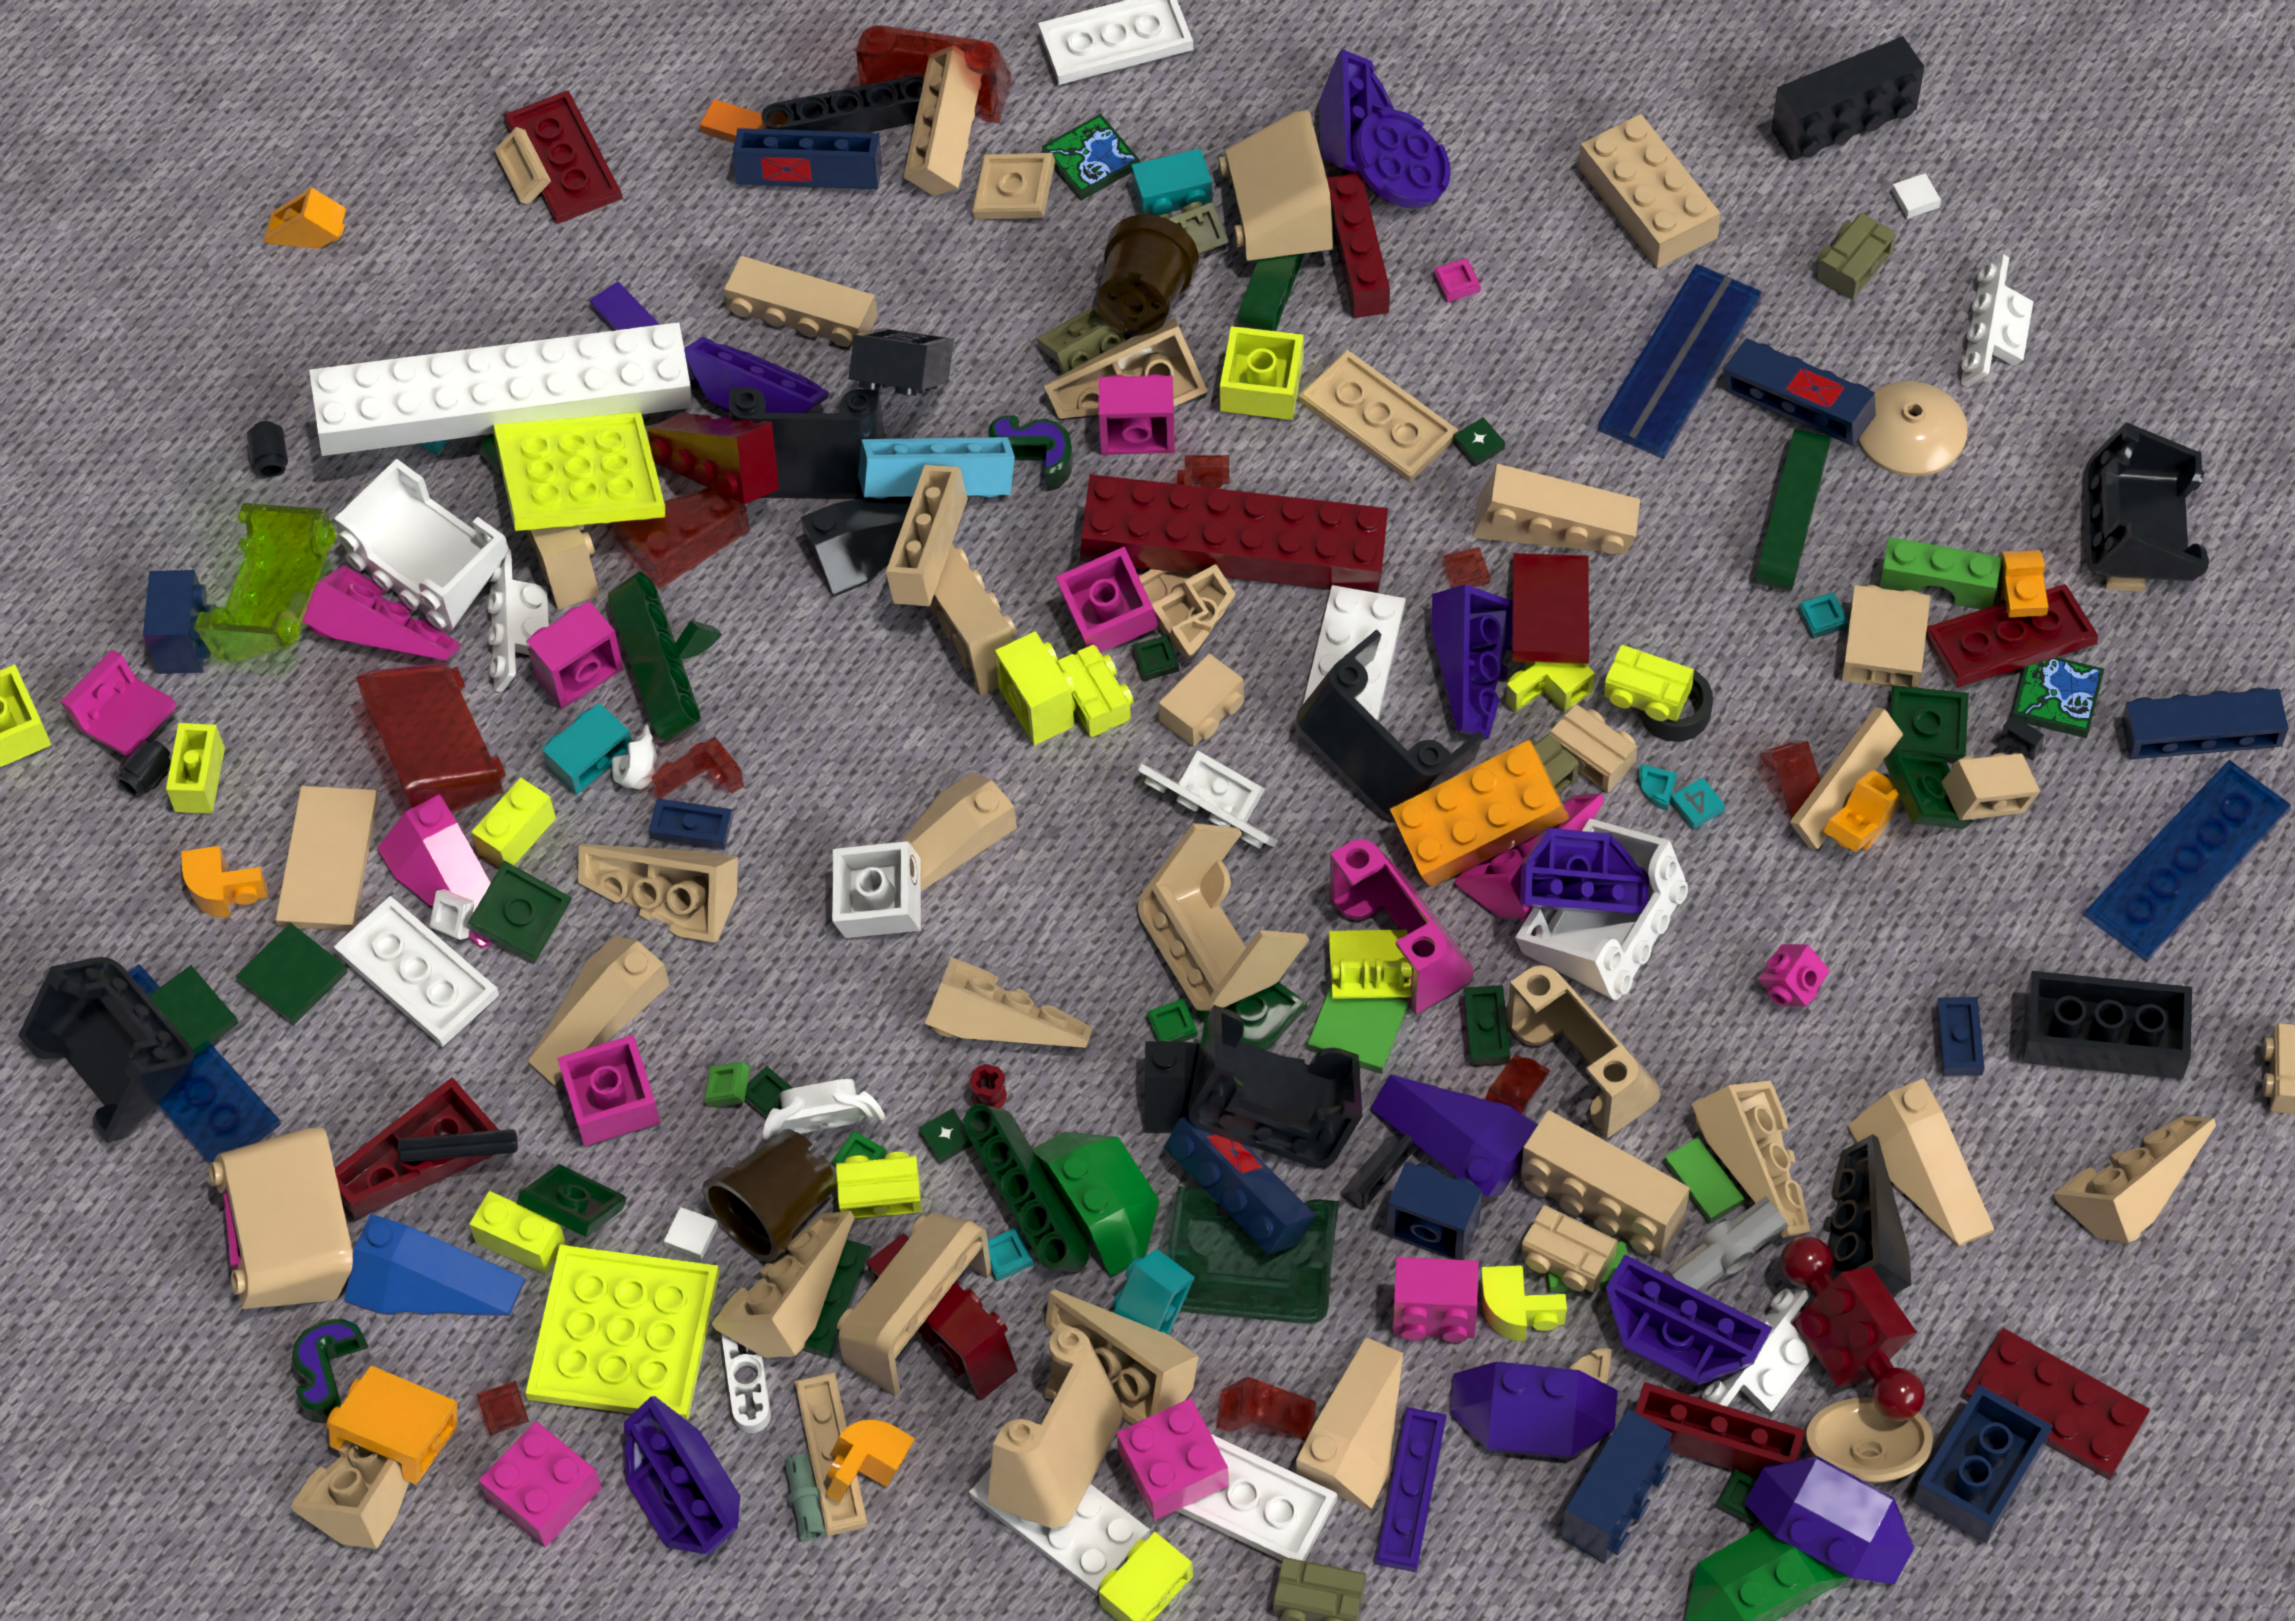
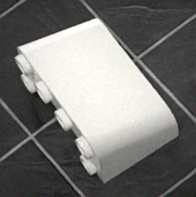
M395 459L334 518L340 533L338 539L347 551L345 558L348 563L357 571L361 572L365 569L369 572L375 583L383 590L388 591L392 589L399 594L400 600L409 609L415 611L418 608L426 614L428 621L438 630L445 628L452 631L509 552L505 536L482 519L477 517L473 521L474 530L430 499L424 478L398 459Z
M1590 818L1582 831L1611 834L1631 855L1638 867H1642L1648 873L1649 902L1641 914L1587 913L1557 910L1548 925L1541 909L1533 908L1515 939L1525 956L1551 967L1555 971L1613 1000H1618L1622 995L1629 992L1634 975L1640 965L1648 961L1651 947L1657 937L1667 930L1670 916L1676 906L1683 903L1687 896L1688 884L1685 882L1684 874L1670 840ZM1536 926V935L1532 936L1531 933Z

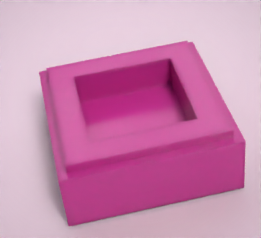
M1468 258L1434 268L1433 276L1447 303L1481 292V285Z

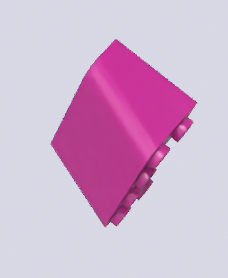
M1357 839L1330 853V900L1339 912L1348 919L1362 920L1384 908L1399 930H1407V935L1397 940L1396 946L1413 968L1412 978H1410L1412 997L1404 999L1408 1001V1005L1415 1015L1471 982L1473 977L1471 962L1408 878L1374 843L1365 839ZM1412 947H1413V949L1416 951V953H1417L1419 956H1417V955L1413 952Z

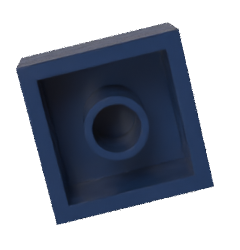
M195 570L149 571L143 637L158 674L203 673L204 659L210 658L211 643L209 636H206L207 627L213 626L214 611L212 604H207L206 587L204 584L199 583Z
M1406 1161L1388 1201L1387 1236L1451 1260H1464L1480 1223L1482 1189L1476 1187L1468 1179L1461 1177L1453 1179L1438 1173L1430 1165L1423 1163L1415 1165Z

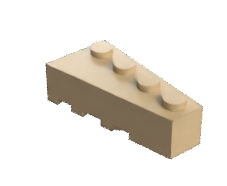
M1496 464L1476 502L1472 538L1598 551L1609 554H1626L1636 538L1640 499Z
M584 525L526 530L535 556L537 555L546 583L551 587L553 599L558 610L600 595L589 557L590 554L595 553L589 533L581 534L580 532L584 530Z
M952 544L929 608L934 616L937 615L948 641H954L960 655L959 659L965 670H973L974 684L981 696L999 688L995 650L1013 642L1012 637L1016 636L1017 633L1009 615L1002 616L1000 613L1001 609L993 592L986 593L984 582L976 569L970 570L969 562L961 547L955 548Z

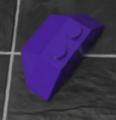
M1342 49L1336 57L1319 99L1321 158L1346 170L1359 173L1352 153V138L1356 128L1365 118L1375 114L1378 110L1394 109L1383 84L1374 74L1376 69L1372 61Z
M701 337L684 349L685 358L706 398L720 405L721 409L729 412L730 387H749L762 392L766 401V413H805L828 399L829 391L821 388L814 381L746 351L724 344H716L713 340Z
M1544 828L1522 863L1520 904L1528 908L1587 913L1641 914L1649 902L1648 873L1642 867H1638L1631 855L1611 834Z
M1627 1255L1623 1256L1606 1286V1294L1622 1348L1696 1386L1753 1365L1773 1327Z
M1496 1361L1454 1373L1450 1415L1457 1422L1459 1421L1468 1433L1487 1451L1571 1460L1593 1446L1604 1436L1607 1437L1614 1432L1618 1390L1580 1370Z
M651 1396L624 1421V1434L627 1435L625 1446L626 1482L667 1548L710 1555L738 1529L741 1496L700 1430L656 1396Z
M1818 1456L1778 1465L1764 1466L1745 1501L1746 1506L1775 1537L1851 1578L1895 1584L1914 1550V1544L1908 1535L1904 1520L1893 1496Z

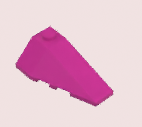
M342 565L317 583L300 620L308 624L314 633L322 637H331L333 639L446 661L454 656L462 646L444 631L435 628L429 621L424 619H417L415 621L410 617V609L402 601H397V603L388 601L381 596L385 590L379 587L375 581L345 565Z
M1602 794L1574 795L1565 801L1563 805L1570 819L1553 828L1582 831L1588 820L1595 818L1603 804L1604 798ZM1541 833L1504 851L1495 858L1492 857L1464 871L1455 879L1457 886L1500 918L1518 917L1520 920L1527 919L1533 908L1520 904L1522 863Z
M440 794L405 811L377 847L394 879L402 886L409 888L429 907L433 908L436 891L446 889L475 901L474 912L490 885V881ZM471 930L469 931L468 938L481 949L493 944V942Z

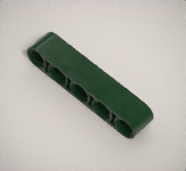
M1305 253L1259 259L1257 261L1240 307L1239 326L1268 331L1277 330Z
M1794 429L1761 552L1755 583L1789 591L1793 590L1831 437Z
M637 572L608 592V600L651 725L661 739L670 742L700 722L701 715L658 591L646 574Z
M975 1104L970 1107L964 1117V1129L1039 1261L1047 1268L1074 1273L1082 1270L1089 1259L1087 1243L1012 1114L1005 1109L986 1104ZM991 1119V1124L988 1129V1122ZM1009 1151V1157H1008V1160L1006 1161V1155H1007V1152ZM1028 1182L1027 1191L1024 1193L1025 1185ZM1046 1214V1222L1043 1226V1218ZM1065 1246V1254L1064 1257L1061 1258V1252Z

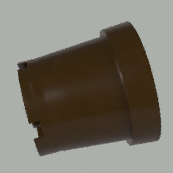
M1134 215L1118 222L1109 234L1104 252L1105 271L1098 292L1099 301L1097 304L1101 316L1109 325L1123 332L1127 328L1138 330L1137 335H1145L1160 329L1165 323L1177 296L1186 290L1197 271L1199 254L1191 236L1175 222L1156 215Z
M784 1129L734 1167L722 1168L704 1181L702 1186L705 1202L725 1233L747 1253L765 1262L774 1261L791 1243L792 1234L831 1194L837 1185L835 1174L825 1157L821 1155L816 1159L808 1150L813 1144L803 1135L791 1129Z

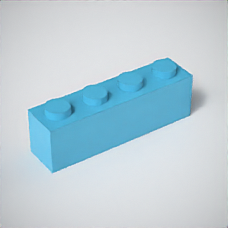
M1008 437L861 439L858 479L864 497L885 499L888 497L908 496L913 498L924 465L961 467L967 496L981 495L991 498L998 495H1011L1015 456Z

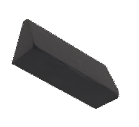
M1405 1133L1385 1139L1341 1190L1340 1195L1360 1210H1365L1411 1156V1136Z

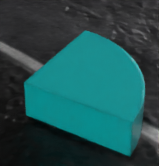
M1640 764L1638 780L1643 795L1654 806L1667 811L1678 773Z

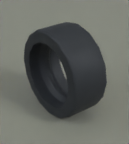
M1694 671L1693 685L1690 693L1699 702L1698 710L1695 714L1678 719L1676 722L1670 719L1658 721L1649 717L1644 710L1639 709V715L1644 727L1654 736L1665 741L1682 742L1698 736L1705 730L1711 719L1713 692L1708 681L1699 672Z

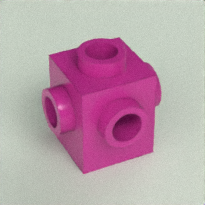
M1781 944L1776 953L1767 961V966L1758 978V981L1768 991L1769 998L1777 1005L1783 1007L1807 1006L1817 995L1818 988L1830 970L1808 944Z

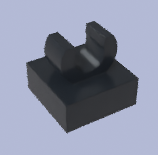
M2011 715L2003 725L1997 754L2004 753L2008 749H2015L2019 754H2023L2025 760L2028 757L2034 761L2042 751L2044 734Z

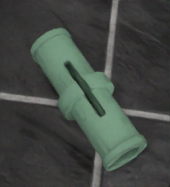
M796 1454L793 1455L795 1463L792 1462L790 1457L784 1460L791 1493L788 1495L789 1504L795 1508L799 1538L802 1541L816 1540V1532H818V1537L820 1538L826 1535L819 1505L821 1492L815 1486L810 1455Z

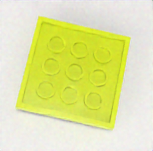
M641 412L494 424V439L515 531L665 517V503Z
M560 1245L525 1393L527 1400L633 1414L651 1396H656L688 1421L720 1274L718 1265Z

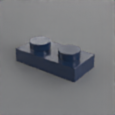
M657 798L648 830L649 837L655 840L725 850L733 820L732 809Z
M1978 997L1938 998L1936 1009L1943 1076L1983 1075L1985 1067Z

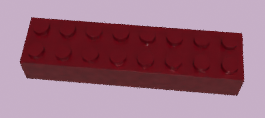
M1090 474L1081 536L1080 561L1090 562L1125 547L1133 566L1136 568L1198 574L1216 564L1225 578L1329 590L1334 585L1379 593L1388 508Z

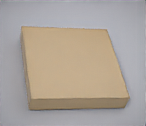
M1053 153L984 154L972 210L975 219L1044 218L1055 165Z

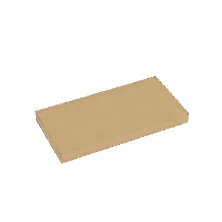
M1349 350L1345 351L1299 395L1300 403L1410 483L1453 442V435L1459 432L1457 428Z
M301 786L276 916L278 927H286L291 922L297 928L351 931L355 928L379 798L377 790Z

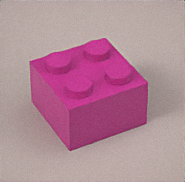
M1150 374L1148 376L1125 377L1113 375L1110 377H1098L1101 455L1175 453L1173 375Z
M1125 547L1055 577L1063 600L1085 647L1096 645L1099 652L1102 653L1159 628L1154 608Z
M589 600L579 607L569 609L562 618L548 627L538 629L531 638L526 640L536 680L561 710L624 669L615 630Z
M634 1035L557 1058L584 1147L660 1123L656 1103Z
M1396 1257L1393 1335H1401L1404 1339L1413 1341L1422 1340L1426 1336L1442 1337L1445 1341L1453 1343L1463 1342L1467 1338L1475 1339L1479 1261Z
M1192 1398L1116 1432L1118 1452L1154 1521L1229 1486L1228 1466Z
M537 1421L478 1480L485 1498L545 1548L602 1488L596 1469Z

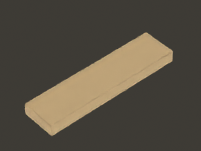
M1875 707L1790 821V824L1808 848L1819 849L1828 836L1823 832L1828 820L1846 806L1856 782L1872 769L1877 770L1882 764L1883 759L1902 737L1903 733L1885 709Z
M835 1372L795 1381L817 1489H820L821 1498L819 1499L827 1536L867 1528L868 1524L857 1475L840 1503L825 1495L832 1482L826 1475L836 1459L830 1453L840 1434L847 1428Z

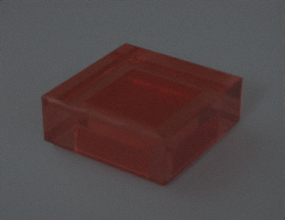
M1479 547L1443 556V563L1453 588L1464 584L1477 587L1490 583L1491 577Z
M516 1381L476 1394L490 1435L529 1422Z

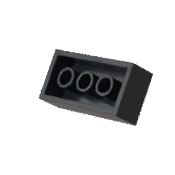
M1904 36L1781 85L1777 87L1771 131L1790 159L1794 161L1801 157H1812L1821 149L1830 145L1843 144L1852 136L1864 131H1875L1884 123L1893 119H1904L1917 110L1925 66Z
M887 328L855 334L848 379L859 381V388L880 390L881 388H888V386H895V393L917 396V393L923 394L924 391L937 389L938 385L949 381L954 338Z
M2031 971L2025 992L2022 1063L2183 1079L2191 1058L2193 987Z

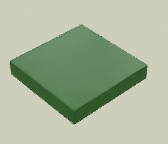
M1331 984L1308 1041L1307 1050L1318 1053L1325 1048H1340L1358 1054L1361 1068L1382 1074L1408 1010V1001L1399 998L1332 999Z

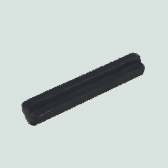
M514 1129L401 1138L397 1144L398 1157L401 1162L515 1153L518 1150L517 1132Z

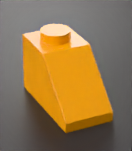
M311 187L271 212L263 241L267 244L320 249L330 242L337 241L342 235L345 227L343 219L346 208Z

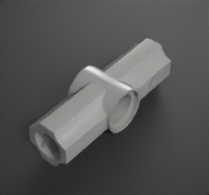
M1765 1196L1735 1220L1723 1221L1714 1226L1703 1237L1702 1245L1671 1267L1669 1271L1676 1280L1702 1292L1723 1275H1733L1745 1268L1754 1259L1756 1250L1789 1225L1767 1196Z

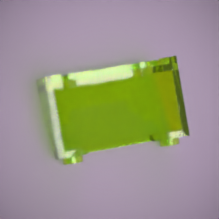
M252 503L242 504L237 519L240 523H246L247 536L246 539L240 538L238 545L244 552L245 557L225 608L213 607L211 613L200 612L194 626L198 635L219 662L237 663L286 649L298 639L300 625L330 547L334 545L336 540L335 526L331 523L324 509Z

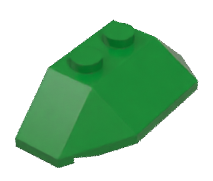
M1063 1132L1032 1149L1073 1221L1110 1278L1127 1270L1137 1257L1143 1259L1147 1256L1159 1207V1198L1119 1137Z
M1763 1525L1698 1562L1685 1621H1776L1848 1580L1849 1577L1775 1537Z

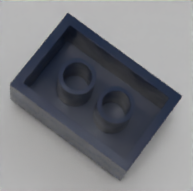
M1979 1384L1920 1479L1913 1502L1987 1544L2047 1445L2053 1426Z
M1628 1409L1566 1507L1561 1539L1604 1564L1612 1553L1618 1556L1629 1539L1630 1534L1627 1531L1632 1520L1640 1522L1651 1502L1648 1497L1653 1486L1660 1489L1670 1473L1671 1466L1668 1464L1674 1454V1451L1670 1449L1672 1433Z

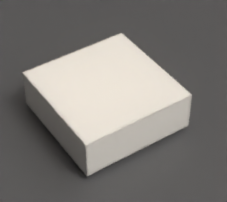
M1926 173L1895 183L1892 186V193L1907 219L1940 208L1941 199Z
M446 889L436 891L429 927L459 940L468 938L470 930L465 927L473 914L475 901Z
M680 1207L664 1239V1245L666 1248L702 1260L718 1228L717 1220Z

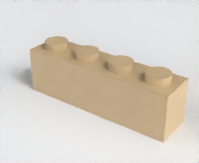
M954 45L929 54L903 176L932 196H938L959 187L984 67L983 64Z
M740 256L724 288L727 309L736 315L762 319L774 327H789L798 330L808 337L819 336L826 338L842 347L853 346L855 334L870 331L878 315L876 299L873 294L744 256Z
M924 465L886 570L894 604L931 605L968 500L961 467Z

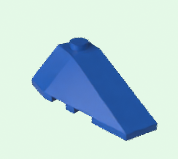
M370 1213L354 1247L352 1270L348 1278L344 1301L345 1303L382 1315H396V1312H419L420 1315L460 1313L461 1315L510 1316L526 1280L522 1276L415 1228Z

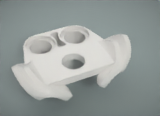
M840 1079L792 1088L780 1093L782 1109L773 1108L770 1111L763 1129V1142H768L773 1135L779 1134L784 1129H791L802 1134L854 1124L864 1116H874L879 1120H883L885 1115L879 1104L867 1092L863 1091L859 1095L856 1094L853 1079Z

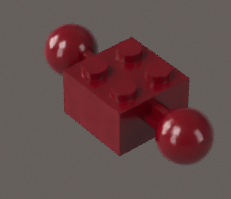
M1801 1236L1790 1241L1781 1254L1780 1266L1782 1273L1791 1284L1800 1288H1810L1817 1297L1793 1323L1836 1386L1841 1388L1865 1383L1873 1378L1875 1382L1872 1387V1400L1875 1408L1882 1416L1894 1421H1904L1917 1415L1925 1402L1926 1395L1923 1382L1911 1370L1900 1367L1895 1368L1890 1362V1359L1917 1331L1872 1267L1841 1272L1833 1280L1830 1276L1833 1268V1257L1830 1249L1823 1241L1812 1236Z

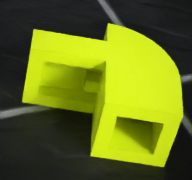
M1525 662V671L1520 670L1516 672L1507 683L1506 704L1516 713L1545 692L1563 712H1566L1593 692L1595 672L1587 664Z
M1523 1266L1482 1267L1480 1282L1482 1310L1488 1324L1498 1334L1514 1341H1525L1527 1326H1534L1537 1330L1548 1331L1557 1328L1558 1325H1565L1567 1312L1566 1294L1525 1296Z

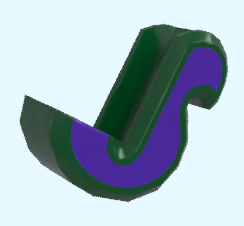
M1015 415L1000 416L992 421L988 430L989 438L1008 437L1015 456L1014 460H1046L1047 491L1059 488L1069 479L1073 466L1072 445L1069 432L1059 422L1047 418L1035 419L1019 427V420Z
M345 1319L321 1321L305 1329L294 1342L292 1360L301 1381L306 1385H299L296 1389V1394L304 1413L314 1422L326 1423L331 1411L335 1407H341L342 1405L330 1359L346 1356L369 1347L364 1334L355 1323Z

